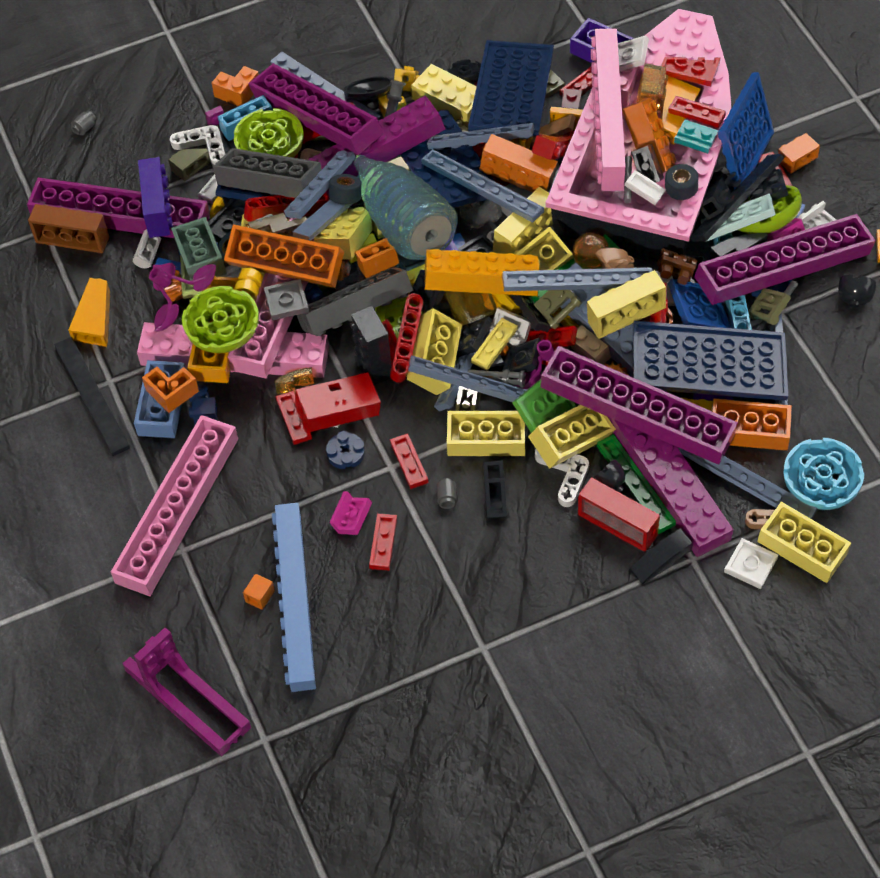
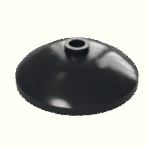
M388 76L363 78L345 86L344 94L357 101L374 103L378 98L390 92L392 84L390 81L394 79Z

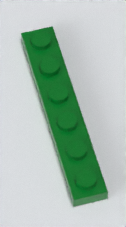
M613 434L597 442V448L607 462L610 463L615 459L624 469L626 477L623 484L634 500L660 515L658 534L674 527L676 520Z

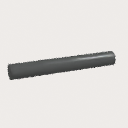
M630 156L625 157L624 185L632 174V157ZM624 186V203H631V190Z

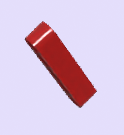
M324 193L303 217L313 215L327 203L329 199L328 194ZM282 195L249 198L245 203L243 217L246 221L251 222L268 214L277 215L284 213V210L295 198Z
M414 293L407 297L403 309L390 377L395 382L406 380L409 372V360L413 354L423 305L422 297ZM396 369H401L403 372L400 373Z

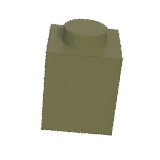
M181 149L168 159L171 171L184 181L211 162L207 149Z
M459 386L455 411H477L481 393Z

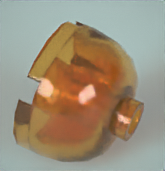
M588 232L582 234L573 246L575 262L583 269L603 267L595 253L600 249L609 248L608 242L598 233Z

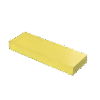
M501 318L471 358V363L488 371L518 330V326Z

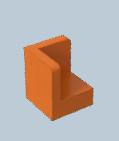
M255 574L243 592L245 602L263 610L275 591L273 581Z

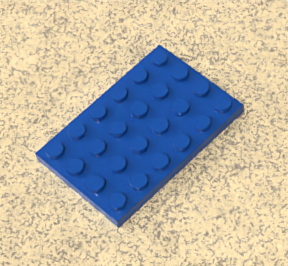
M753 72L718 131V138L723 146L722 152L727 161V170L730 173L736 172L732 180L738 181L741 179V183L755 169L774 133L759 72Z

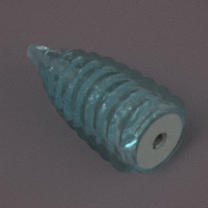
M357 155L354 165L362 182L361 197L366 210L369 212L377 228L394 247L396 252L407 259L425 260L426 249L445 250L454 237L458 223L457 213L449 205L448 201L422 178L404 167L390 162L369 159L364 155Z

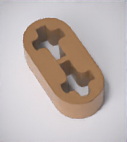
M750 510L746 514L745 523L751 529H762L775 510ZM752 516L756 517L757 522H753Z

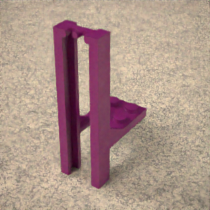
M164 628L155 637L152 636L146 641V645L134 655L136 662L129 657L123 663L124 669L222 757L230 749L232 743L238 742L237 738L240 735L243 737L251 729L250 721L187 666L177 652L171 632ZM166 665L171 667L239 728L224 741L158 682L156 674Z

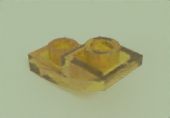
M312 367L295 370L276 379L277 394H285L291 391L296 392L295 386L314 384Z

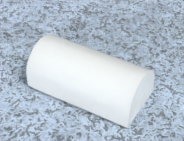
M147 229L144 230L134 255L133 263L140 268L151 267L161 238H149Z

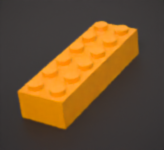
M426 249L425 290L537 296L538 290L504 291L502 273L503 271L539 270L538 256Z
M214 276L211 284L206 289L217 286H230L234 289L238 278ZM192 344L187 367L188 371L196 378V381L228 383L231 372L228 360L230 352L211 353L201 350Z

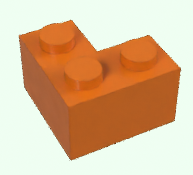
M243 66L235 77L220 72L212 81L214 97L236 106L247 103L254 95L248 83L256 78L259 72Z
M155 367L142 377L146 391L168 413L199 392L196 378L185 367L169 378L158 367Z

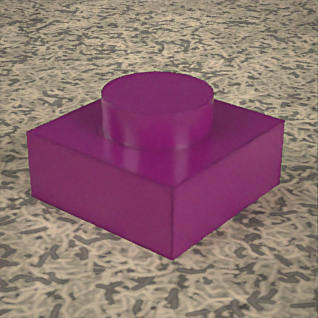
M221 106L205 112L208 126L219 125L218 116L224 114Z

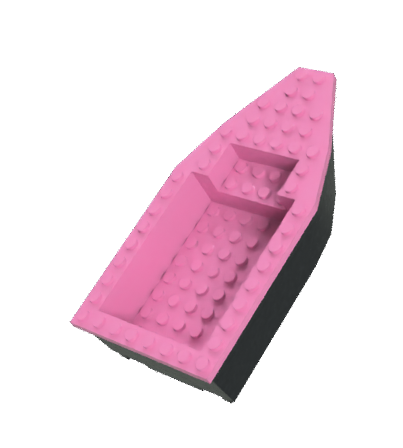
M678 9L646 34L649 43L645 64L619 72L622 109L651 97L652 101H655L657 105L656 113L658 118H660L663 88L667 76L659 74L664 57H686L688 60H698V57H705V60H714V57H721L711 87L681 79L678 80L700 88L701 90L696 102L725 110V120L730 109H732L729 74L713 17ZM593 86L546 200V207L551 208L554 232L561 235V240L568 241V238L588 242L589 246L606 234L620 249L627 251L629 256L641 260H646L647 257L658 259L662 248L676 252L679 255H685L690 236L693 233L702 202L722 149L721 140L717 136L708 154L677 143L669 145L670 152H673L675 155V165L687 164L692 166L698 173V191L690 199L676 200L671 198L665 191L658 203L654 205L631 190V203H624V190L601 191V184H597V173L600 172L596 168V159L599 158L596 155V144L599 143L595 141V130L598 129L594 127V116L597 115L593 112V104L596 103L593 100V89L596 88ZM622 112L625 157H632L631 152L636 148ZM687 119L688 121H691V122H694V123H698V124H701V125H704V126H707V127H710V128H713V129H716V130H719V129L721 128V126L723 125V123H724V120H723L722 123H721V125H720V127H719V128H716V127H713V126H709V125H706V124H703V123H700V122H696V121ZM632 158V173H633L634 170L637 171V169H636L634 160H633V158ZM666 172L663 173L664 179H662L659 182H656V184L663 187L664 189Z

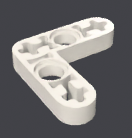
M214 125L177 132L170 137L171 146L176 150L207 144L212 166L219 161L216 159V155H219L220 159L225 155L219 128ZM210 133H214L215 138L211 139ZM192 136H199L196 140L191 139ZM214 144L220 145L216 149L211 148Z
M535 449L536 461L547 466L537 449ZM578 454L568 459L565 463L552 467L567 472L558 493V502L564 507L574 505L589 470L588 459ZM580 463H581V464H583V466H581V468H580V470H579V473H578V472H577V466H579ZM576 478L579 480V483L572 485L568 480ZM568 490H570V497L564 499V497H566L568 493Z

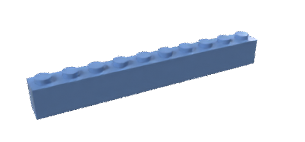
M299 503L275 505V513H272L273 525L277 526V530H273L274 541L278 542V547H275L276 559H279L280 563L276 565L277 577L281 576V582H277L278 593L282 594V600H279L280 612H284V617L280 618L281 629L285 630V635L282 636L283 648L287 649V654H283L284 666H288V672L285 673L286 685H290L291 692L316 689Z

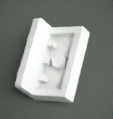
M824 201L818 205H813L808 212L802 213L798 217V219L802 220L805 230L836 220L824 210L826 205Z
M501 307L497 308L488 332L491 333L500 319L504 318L518 326V330L508 343L519 345L526 342L531 328L529 320Z

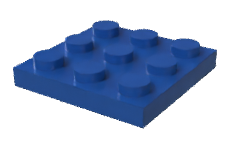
M671 279L667 283L683 325L731 328L722 303L712 305L699 284L687 282L686 285H682L675 279Z

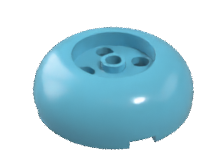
M830 438L812 441L808 439L799 443L789 452L784 464V480L790 493L803 503L814 506L819 510L840 508L852 501L862 487L864 473L861 465L862 462L855 451L846 444ZM834 474L838 475L839 478L837 480L833 479L832 476Z

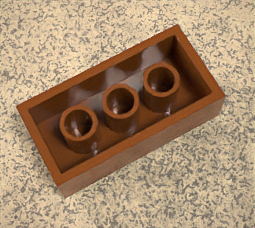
M35 204L28 219L35 242L40 244L103 253L110 237L104 216L99 213Z

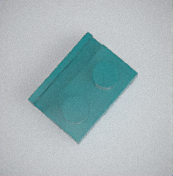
M684 119L677 135L674 137V143L708 154L718 136L719 130Z

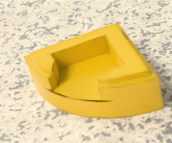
M218 196L215 199L210 210V219L225 206L223 198Z

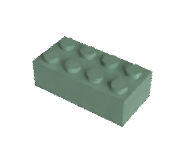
M206 217L171 228L190 281L193 280V275L199 268L209 264L216 265L214 276L221 277L227 274L222 256Z

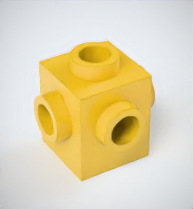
M404 66V69L396 68L394 80L406 83L403 86V91H411V85L420 76L418 75L419 71H415L414 67Z

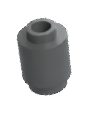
M87 110L71 122V128L75 134L84 135L95 125L97 119L91 111Z
M444 478L437 483V502L441 508H453L457 502L456 482L449 478Z

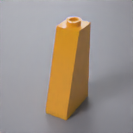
M667 76L663 88L660 118L664 126L662 128L664 135H667L670 144L675 145L674 137L677 135L684 119L687 120V118L668 113V108L675 96L697 101L701 89Z
M89 278L68 329L73 341L107 347L110 289L106 280Z

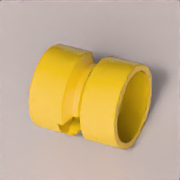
M253 268L242 269L234 290L241 292L243 290L256 301L259 288L263 282V275Z

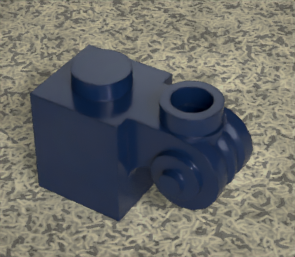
M198 385L199 392L189 398L190 402H192V407H189L190 418H193L195 425L201 415L218 421L215 397H209L208 389L205 385Z

